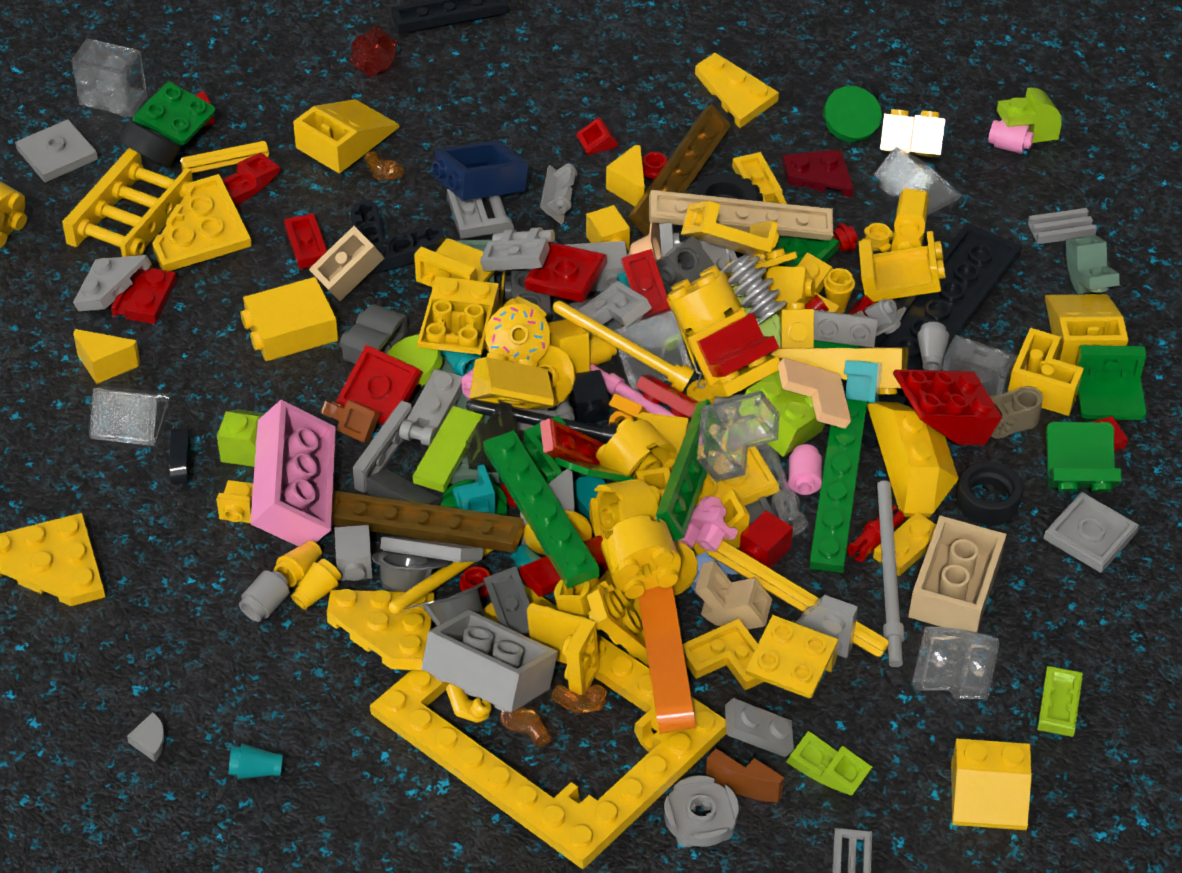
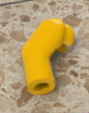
M451 683L446 687L451 706L457 717L475 723L483 722L489 717L492 709L490 702L484 699L481 701L479 697L474 699V701L470 700L463 689Z

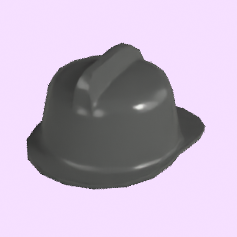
M389 551L377 552L371 556L373 562L377 563L380 567V579L383 589L392 592H406L429 577L433 569L446 567L453 563V561Z
M479 583L448 598L406 607L404 610L423 606L436 626L467 610H471L484 617L478 587L485 583Z

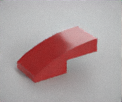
M261 152L238 162L237 173L222 179L234 205L237 206L263 189L280 172V166Z

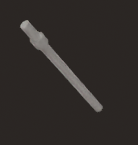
M884 480L877 483L886 624L883 625V637L889 641V666L900 667L903 665L901 642L905 640L904 625L900 623L891 483Z

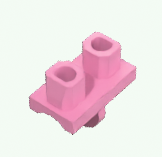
M706 496L695 507L685 537L677 541L685 543L690 549L693 548L696 542L708 551L717 552L722 540H734L738 530L734 527H728L724 523L723 517L726 515V509L723 507L720 499L715 496Z

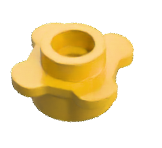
M873 223L864 229L865 238L861 241L871 239L874 251L887 252L891 249L890 240L893 239V231L887 225Z

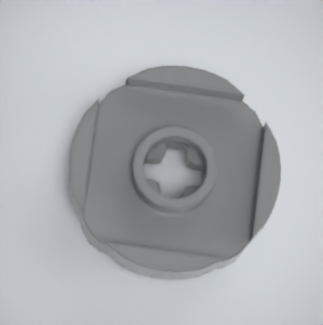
M691 776L680 780L674 785V790L665 799L664 820L667 828L676 837L677 842L681 846H712L726 841L733 836L734 828L738 821L739 805L736 795L726 784L724 788L720 784L714 783V778ZM696 806H702L704 810L711 811L706 816L694 814Z

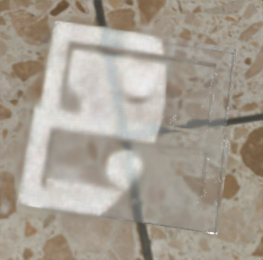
M925 627L912 680L915 690H950L953 699H988L1000 644L998 639L963 629Z

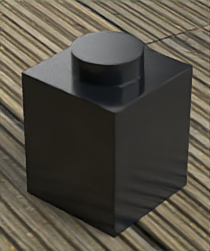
M594 370L576 373L569 400L574 411L575 421L595 423L608 420L609 396L601 371Z

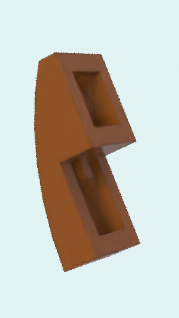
M717 748L707 757L706 776L714 778V783L720 784L724 788L726 784L735 794L755 800L778 803L782 798L784 777L754 758L744 767Z

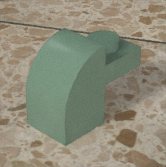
M1096 235L1066 239L1068 272L1071 283L1078 294L1106 292L1109 290V287L1120 285L1119 273L1107 266L1106 241Z

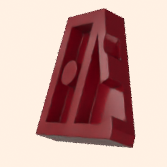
M841 149L783 155L782 166L788 184L810 187L821 192H825L826 187L842 190L844 197H852L853 186Z

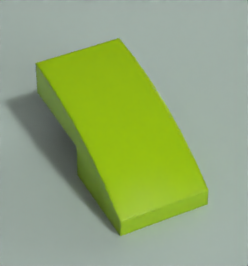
M810 731L805 734L786 761L792 767L817 782L848 795L854 794L872 768V766L844 746L839 751H836Z

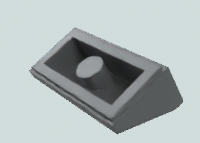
M388 469L370 475L366 479L367 493L371 496L430 505H438L441 502L440 497Z

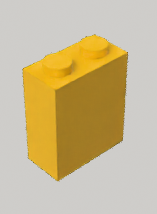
M316 277L243 297L245 310L240 311L244 328L251 329L252 345L255 351H261L265 362L338 341L336 318Z

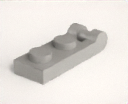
M434 369L407 420L405 419L402 422L399 437L408 441L412 439L421 440V444L430 446L452 406H455L462 393L461 379L463 376Z

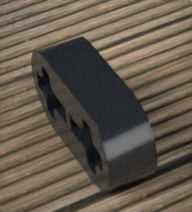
M189 429L171 430L169 459L171 484H189L191 455Z

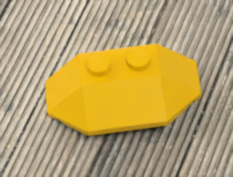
M898 402L868 403L867 407L898 509L903 512L904 517H912L916 512H919L924 517H930L959 480L945 436L920 420L914 408Z

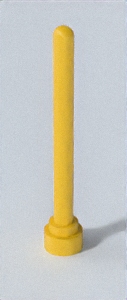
M557 301L553 304L555 313L667 376V381L672 383L671 387L680 392H683L695 371L685 364L680 366L676 363L674 366L562 301Z
M483 548L482 558L493 550ZM453 561L451 565L439 569L391 601L388 606L389 611L393 614L400 613L404 608L409 607L475 562Z

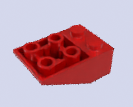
M895 369L893 372L920 420L958 445H985L1003 418L975 372Z

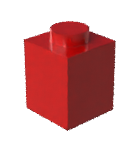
M765 510L741 533L739 550L771 568L791 548L793 527Z

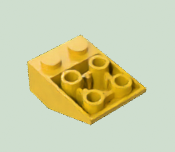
M356 99L313 106L293 121L296 148L339 174L399 128L398 123Z
M436 276L417 341V347L482 355L487 346L485 341L486 327L491 316L499 310V283Z
M1108 294L1045 295L1051 332L1053 335L1061 337L1057 360L1076 365L1080 345L1127 346L1128 336L1124 318Z

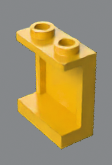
M704 201L688 205L681 231L683 236L691 237L694 235L697 240L748 255L771 253V250L775 248L778 242V222L753 223L748 233L716 223L721 204Z
M928 231L927 246L877 254L873 253L871 239L859 241L861 279L864 294L872 301L877 302L883 299L890 300L941 292L940 279L946 278L941 241L935 242L933 231Z

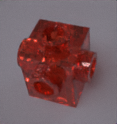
M376 25L364 35L360 34L353 40L350 62L358 70L372 78L378 72H384L394 61L398 42Z

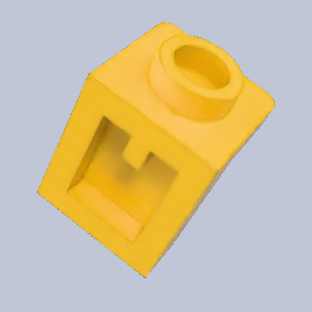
M228 480L224 493H219L216 499L219 519L230 522H251L253 483Z

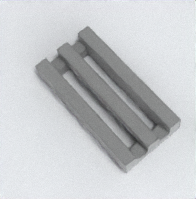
M1087 208L1029 216L1028 219L1029 228L1037 244L1096 235L1097 230L1095 224L1092 225L1093 220L1091 216H1088L1089 211Z
M835 828L832 873H841L842 838L849 839L847 873H855L857 839L864 840L862 873H871L872 831Z

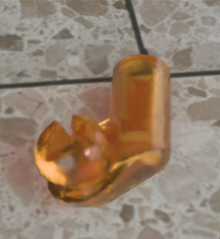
M375 151L368 152L364 157V161L372 175L378 180H399L404 175V167L401 164L392 160H381Z

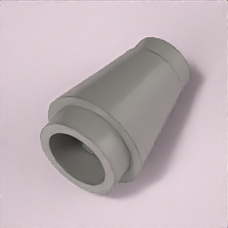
M928 322L923 324L917 333L923 369L939 371L942 369L949 333L943 324Z

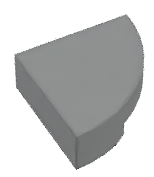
M152 712L127 735L129 744L155 762L163 751L164 730L160 719Z

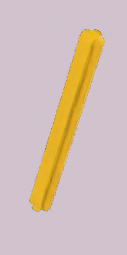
M723 540L717 552L707 550V554L747 579L756 578L766 591L801 612L814 606L816 601L820 599ZM856 621L853 643L875 657H881L887 650L888 639Z

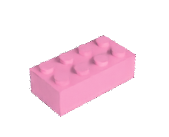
M283 400L276 403L258 420L251 525L296 546H300L308 540L318 542L331 531L335 426Z

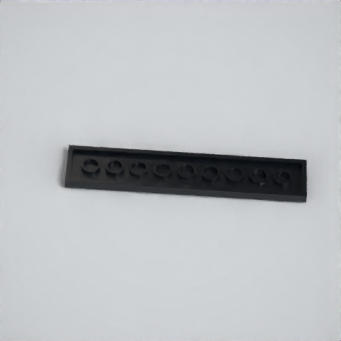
M966 223L943 253L946 278L940 279L941 292L909 296L901 307H905L906 311L900 320L901 325L899 328L887 335L885 333L880 334L875 340L874 348H909L907 370H924L917 333L923 324L938 322L943 324L949 333L946 355L1018 259L1022 246ZM844 380L842 385L846 395L847 380ZM897 388V394H879V402H898L906 406L910 403L902 388ZM867 407L862 443L875 449L879 443Z

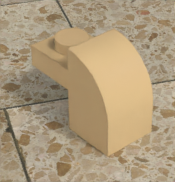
M715 561L702 563L695 591L704 600L701 612L704 618L717 626H723L736 619H740L747 630L766 626L772 598L756 578L731 582Z

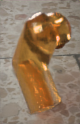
M559 684L553 690L551 699L571 712L581 714L599 711L606 704L604 699L607 692L602 686L593 685L588 687L587 694L578 695L562 684Z
M518 708L512 713L509 711L501 712V724L507 730L528 734L536 747L545 746L551 740V735L535 711Z

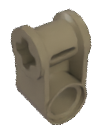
M1025 386L1007 393L990 396L1003 417L991 435L993 438H1004L1019 431L1032 429L1039 424L1043 396L1038 389Z

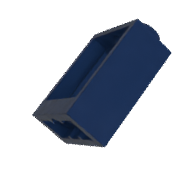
M499 140L435 149V160L432 163L433 177L462 201L526 191L528 162Z

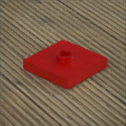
M549 242L550 249L542 268L530 271L524 280L525 290L583 303L607 264V254Z
M365 345L336 402L345 406L347 400H354L381 413L377 422L384 425L401 400L408 403L423 372L412 365Z

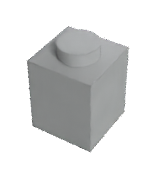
M369 525L334 527L336 565L342 576L339 581L371 579L372 561Z

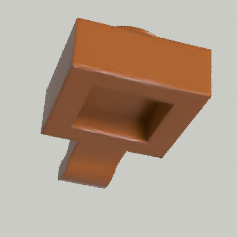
M325 400L320 413L339 421L337 431L361 442L369 443L381 412L354 400H347L345 406L335 401L331 403Z

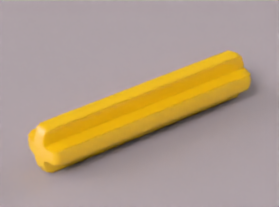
M259 141L181 158V168L183 171L187 167L191 169L193 174L236 165L238 162L260 152L269 157V149L265 141Z

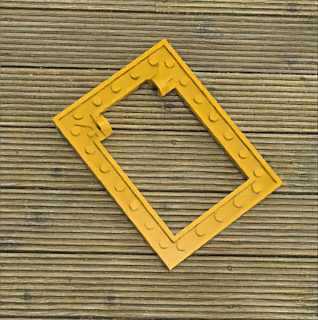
M523 584L530 603L549 606L557 610V606L542 596L539 597L533 590ZM491 602L483 609L484 617L500 624ZM597 634L600 668L595 678L646 712L635 723L634 732L640 744L649 753L598 800L588 795L580 802L578 786L572 782L554 798L433 712L427 706L440 696L450 683L439 681L434 675L424 670H411L370 705L371 715L581 869L587 867L726 735V719L693 697L691 698L696 728L660 734L649 668L599 634ZM652 728L657 731L655 734H653Z

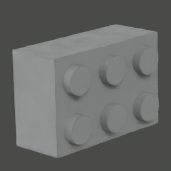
M467 610L428 631L421 669L434 675L439 681L449 682L463 689L470 696L480 697L494 704L497 709L512 713L550 689L558 651L471 610Z

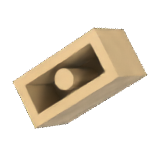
M353 226L309 270L341 301L385 258Z

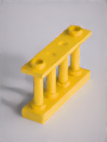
M128 148L62 221L66 244L77 248L85 238L91 236L120 247L122 257L142 255L148 244L166 225V220L176 204H180L183 200L186 188L190 182H193L191 169L186 167L176 179H172L145 169L142 165L141 154ZM142 180L167 190L160 198L130 187L136 181ZM124 198L150 209L141 217L116 208L114 205ZM108 217L130 225L133 229L126 236L99 227L97 224L102 219Z

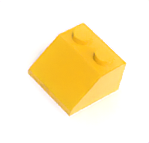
M487 353L486 357L475 360L469 399L530 411L553 406L554 397L548 369L538 368L537 362L526 359H518L517 363L506 361L507 356L497 353Z
M956 739L951 761L952 825L1027 830L1031 787L1030 744Z

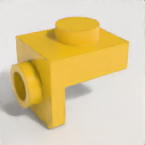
M786 303V309H781L777 312V315L780 316V348H814V309H805V303Z

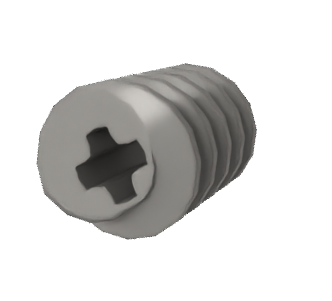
M745 254L724 267L721 273H733L728 279V283L730 285L739 284L734 294L735 296L746 295L741 302V306H752L753 308L749 313L759 317L757 321L759 324L779 312L787 302L786 300H774L780 293V290H768V287L774 280L772 278L762 280L761 277L767 270L766 267H754L760 260V257H748V254Z

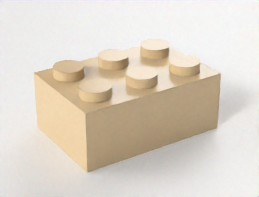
M939 516L912 593L908 617L976 637L1001 562L1007 534Z

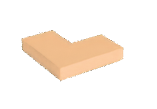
M786 358L781 360L778 364L782 388L812 397L817 421L846 428L851 422L840 374Z

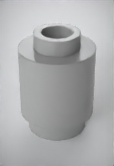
M263 571L242 594V600L239 602L241 611L255 622L268 618L290 593L287 579L277 571Z

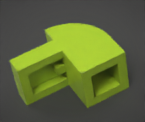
M1030 87L1027 88L1025 98L998 101L996 111L1007 127L1030 125L1029 132L1034 133L1032 143L1059 139L1062 118L1051 99L1043 90Z

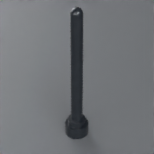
M470 399L466 403V408L469 411L534 426L543 420L555 417ZM562 418L566 426L591 438L599 439L600 442L605 444L617 433L619 425L618 423L610 422V425L603 424V427Z

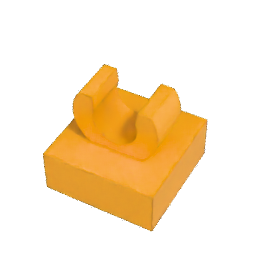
M614 393L609 406L615 412L610 416L609 425L610 422L618 423L620 420L632 418L636 421L638 414L649 412L644 406Z

